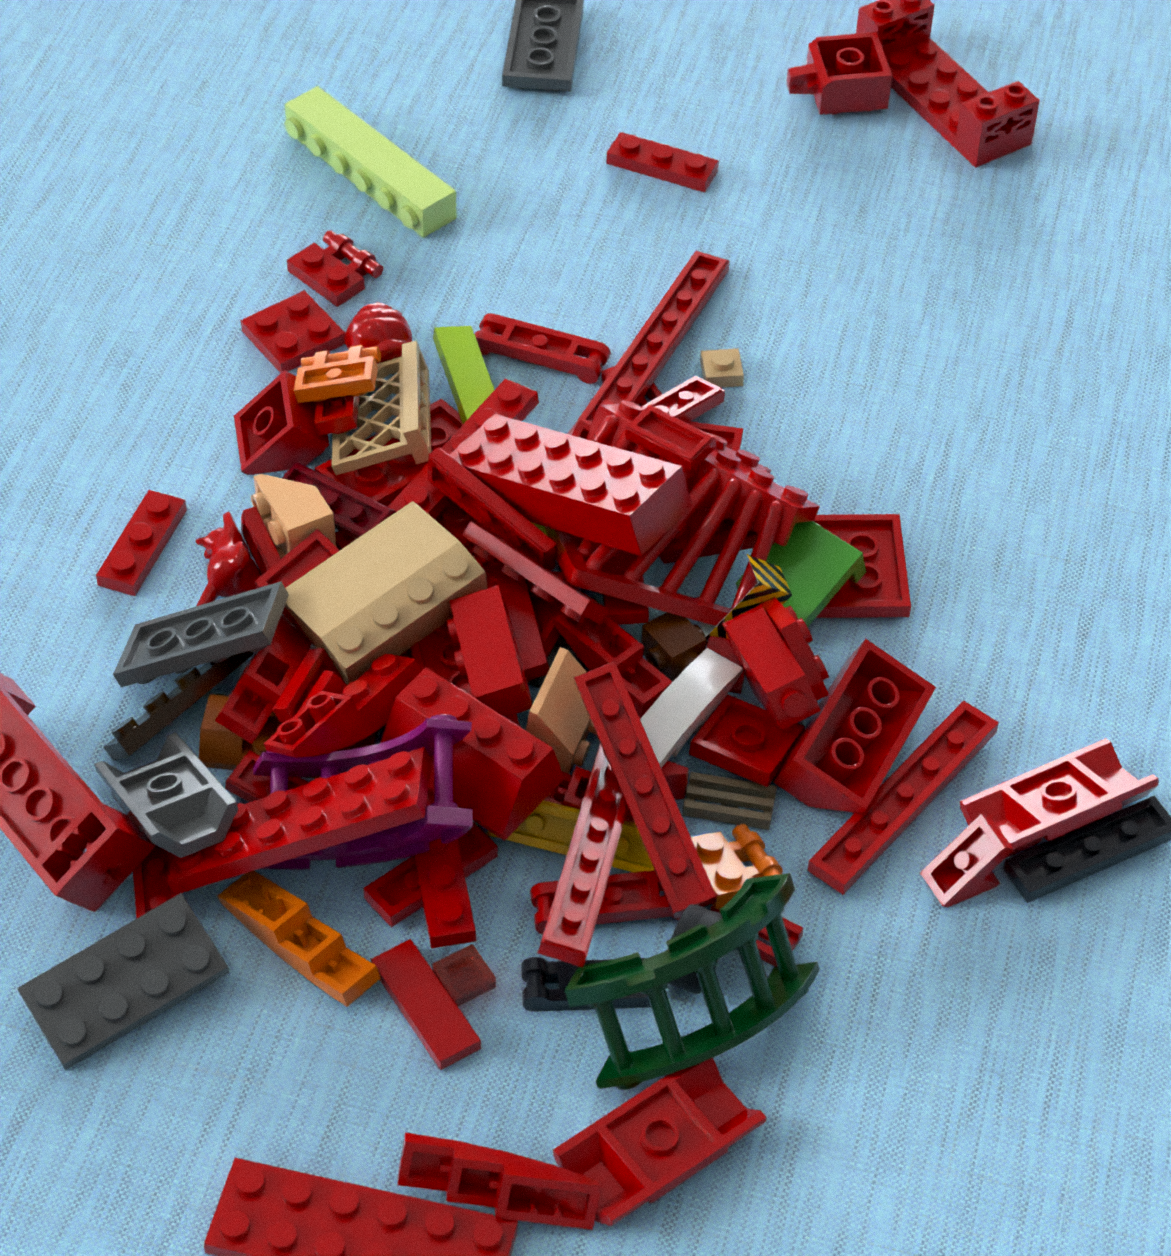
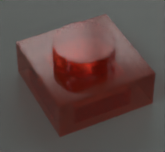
M473 944L432 964L433 972L457 1006L496 988L495 975Z

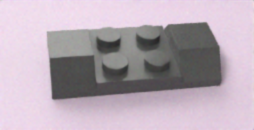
M176 732L167 736L156 761L123 773L104 761L94 764L96 772L110 788L112 797L140 832L144 831L153 844L180 858L224 841L238 811L235 799Z

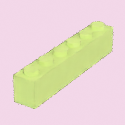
M317 86L285 103V128L288 134L309 148L315 156H319L332 166L335 172L342 174L354 183L361 192H365L372 197L383 209L390 211L399 218L407 228L413 229L424 238L457 218L456 190Z

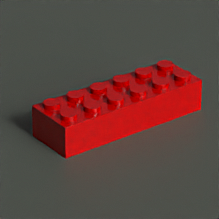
M494 414L491 418L487 419L478 430L461 442L449 454L530 522L642 556L693 507L683 469L680 465Z

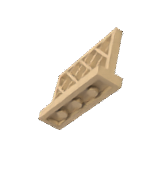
M417 340L402 344V357L377 364L378 372L375 388L378 390L370 397L365 396L367 393L359 397L360 406L358 409L357 427L360 428L351 436L347 435L350 430L342 434L332 433V468L335 475L408 454L413 455L416 464L428 461V454L431 453L429 369ZM396 373L389 380L384 379L387 375ZM390 394H397L389 402L384 401ZM372 410H378L370 419L365 418ZM392 415L397 416L389 425L384 424ZM373 432L379 433L370 442L365 441ZM392 438L400 440V442L384 446ZM354 449L360 450L356 455L346 457Z

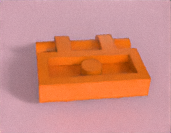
M363 345L351 346L349 351L330 354L326 350L316 352L314 357L302 358L301 367L297 370L294 386L297 402H323L329 398L348 395L361 396L367 392L375 391L378 372L376 362L381 361L379 347L364 348Z
M745 824L737 825L733 829L732 835L736 841L728 842L721 831L691 837L716 894L717 902L713 903L715 909L726 905L740 890L746 879L783 873V869L775 857L768 856L764 851L765 843L758 833L750 831ZM751 861L753 866L745 867L742 862Z

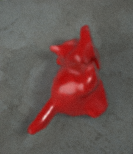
M230 512L223 514V528L219 527L211 531L207 536L198 538L195 541L197 545L203 546L206 549L204 552L205 559H210L207 564L208 584L196 606L213 602L218 596L227 598L257 589L254 581L261 576V573L255 562L251 559V552Z

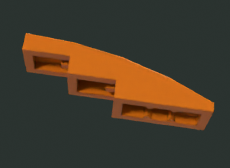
M255 871L245 873L218 895L220 903L251 933L301 975L346 1007L381 979L376 965L347 948L342 934L312 916L308 903Z

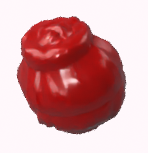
M380 302L362 307L353 317L345 333V344L348 350L351 346L363 345L364 348L378 346L381 361L376 362L377 364L402 357V344L413 341L411 329L402 313Z

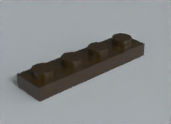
M246 651L230 656L219 663L208 662L200 669L194 666L187 672L182 673L174 680L177 687L168 695L163 691L143 705L147 711L136 721L133 717H130L114 728L111 733L115 738L103 748L113 761L131 756L254 653Z

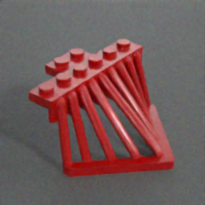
M621 400L620 404L598 406L586 438L587 440L672 463L626 439L625 428L643 411L642 407L625 400ZM707 433L716 438V449L692 472L682 468L693 507L642 556L637 555L623 575H613L601 571L602 567L620 549L546 526L545 529L548 537L557 543L556 560L571 585L717 626L758 583L748 561L731 608L715 604L748 532L753 530L758 533L751 556L766 561L773 542L786 546L795 523L814 521L820 506L807 500L808 493L789 485H786L784 488L773 482L775 477L770 474L771 469L759 464L760 458L755 454L744 450H737L736 452L726 447L727 441L725 439ZM710 508L668 573L662 586L654 587L639 582L641 577L697 509ZM729 518L734 520V525L700 596L693 598L677 593L721 522Z

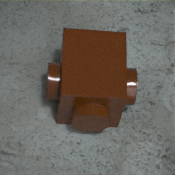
M668 612L642 625L641 644L644 645L643 655L645 659L671 681H674L706 649L707 639L698 625L692 624L685 617Z

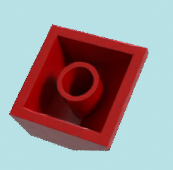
M286 370L234 415L241 472L247 475L289 470L295 462L306 466L314 458L320 456L329 446L328 434L318 436L314 425L316 402H297L294 393L296 376Z

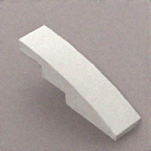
M706 648L682 671L642 716L640 721L661 768L671 755L676 757L693 732H699L743 673L742 667Z

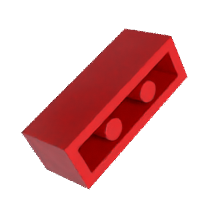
M499 585L449 600L453 618L446 620L453 643H460L461 650L455 651L454 655L461 676L467 675L469 683L462 684L463 691L504 717L530 710L533 702L510 613Z

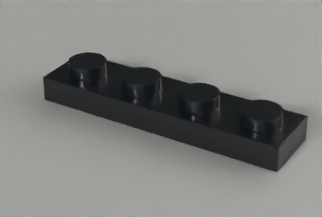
M1152 796L1068 832L1061 837L1005 859L1003 870L1028 903L1171 841V816L1157 798Z

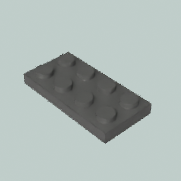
M584 0L515 1L502 73V87L571 91Z
M277 582L135 624L113 676L120 687L135 683L146 684L156 677L173 672L181 674L194 666L208 662L219 663L230 656L246 651L258 652L271 644L289 594L283 583Z
M182 893L28 981L18 987L17 990L63 1068L67 1070L227 975L229 968Z

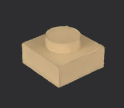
M739 348L701 351L700 364L704 380L721 388L743 386L744 373Z

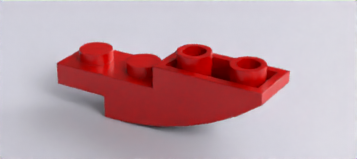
M284 615L280 617L271 644L253 654L242 676L214 720L250 744L259 735L272 713L273 707L300 666L311 645V642Z
M386 653L375 659L371 667L356 681L345 686L342 694L322 691L312 696L302 710L292 719L283 722L277 728V732L264 743L266 750L295 758L314 757L349 747L368 737L387 724L394 704V698L421 672L416 659Z

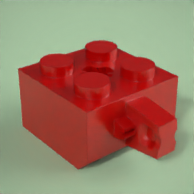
M877 32L821 36L808 44L806 65L788 68L786 84L789 94H813L820 115L888 109L892 74Z

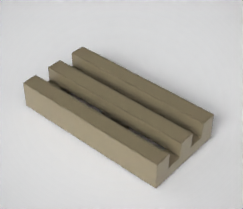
M691 772L686 799L683 805V815L737 825L745 824L749 827L769 830L777 786L769 785L765 787L756 782ZM695 799L703 800V801H709V802H715V803H721V805H715V804H710V803L698 802V801H695ZM738 806H739V807H745V808H751V809H757V810H763L764 812H757V811L739 809Z

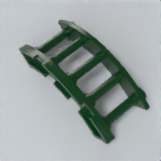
M790 873L746 879L735 896L720 909L722 918L709 928L706 925L698 924L690 930L666 941L668 950L641 960L637 952L613 960L588 964L583 967L578 966L565 989L570 1007L588 1005L591 1008H595L610 1053L596 1079L598 1089L617 1087L620 1090L631 1089L642 1081L668 1075L718 1056L755 1036L774 1023L808 992L809 987L820 970L818 962L796 964L781 916L784 906L795 891ZM766 927L777 967L773 968L768 978L756 944V940L759 937L758 932ZM738 947L752 996L737 1008L728 1012L714 966L717 964V959ZM696 972L712 1023L681 1037L665 988L668 986V982ZM641 992L648 997L663 1044L629 1052L613 1001Z

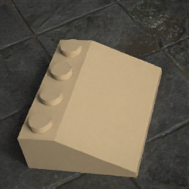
M412 501L286 587L285 589L289 596L285 608L315 646L325 649L343 681L348 685L362 676L378 657L386 653L399 656L447 623V619L453 618L449 600L487 589L486 573L457 538Z

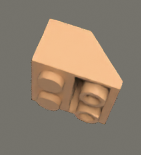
M265 474L253 476L255 494L251 495L252 505L257 507L281 559L316 529L322 532L336 546L334 515L316 486Z

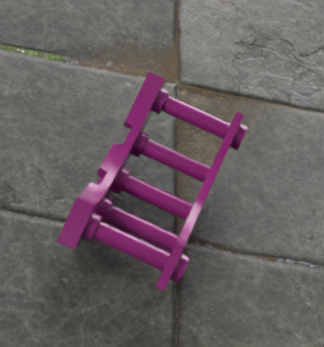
M441 714L427 718L417 728L400 737L367 747L299 758L269 751L262 752L253 766V775L270 776L271 794L280 790L287 791L288 777L321 776V778H328L347 772L357 765H369L390 758L398 752H409L425 747L429 756L434 755L435 803L426 807L425 817L261 869L303 870L310 869L311 861L335 859L337 868L388 862L428 852L429 842L441 838V843L448 844L464 835L473 827V809L458 808V805L453 802V745L464 739L472 731V722L457 721L455 716Z

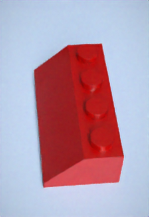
M865 639L842 666L828 690L829 695L824 697L819 704L821 711L812 716L773 782L808 807L863 814L936 687Z
M425 667L396 696L380 743L395 739L414 730L427 718L435 715H452L457 718V721L472 722V731L464 739L453 745V802L458 805V808L473 809V820L505 841L564 780L554 749ZM434 755L430 756L432 763L428 790L435 794Z

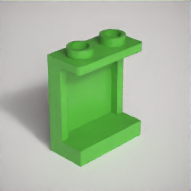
M814 521L795 523L787 545L773 544L766 562L781 568L792 593V596L783 606L785 608L791 606L798 619L802 618L807 627H809L848 579L857 583L866 573L863 553ZM742 575V576L740 577V579L735 583V584H736V587H737V590H738V588H739V585H740V582H741V579H742L743 575Z

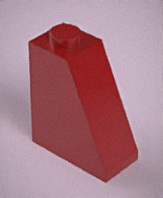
M761 605L723 623V627L753 694L782 730L821 711L804 671Z

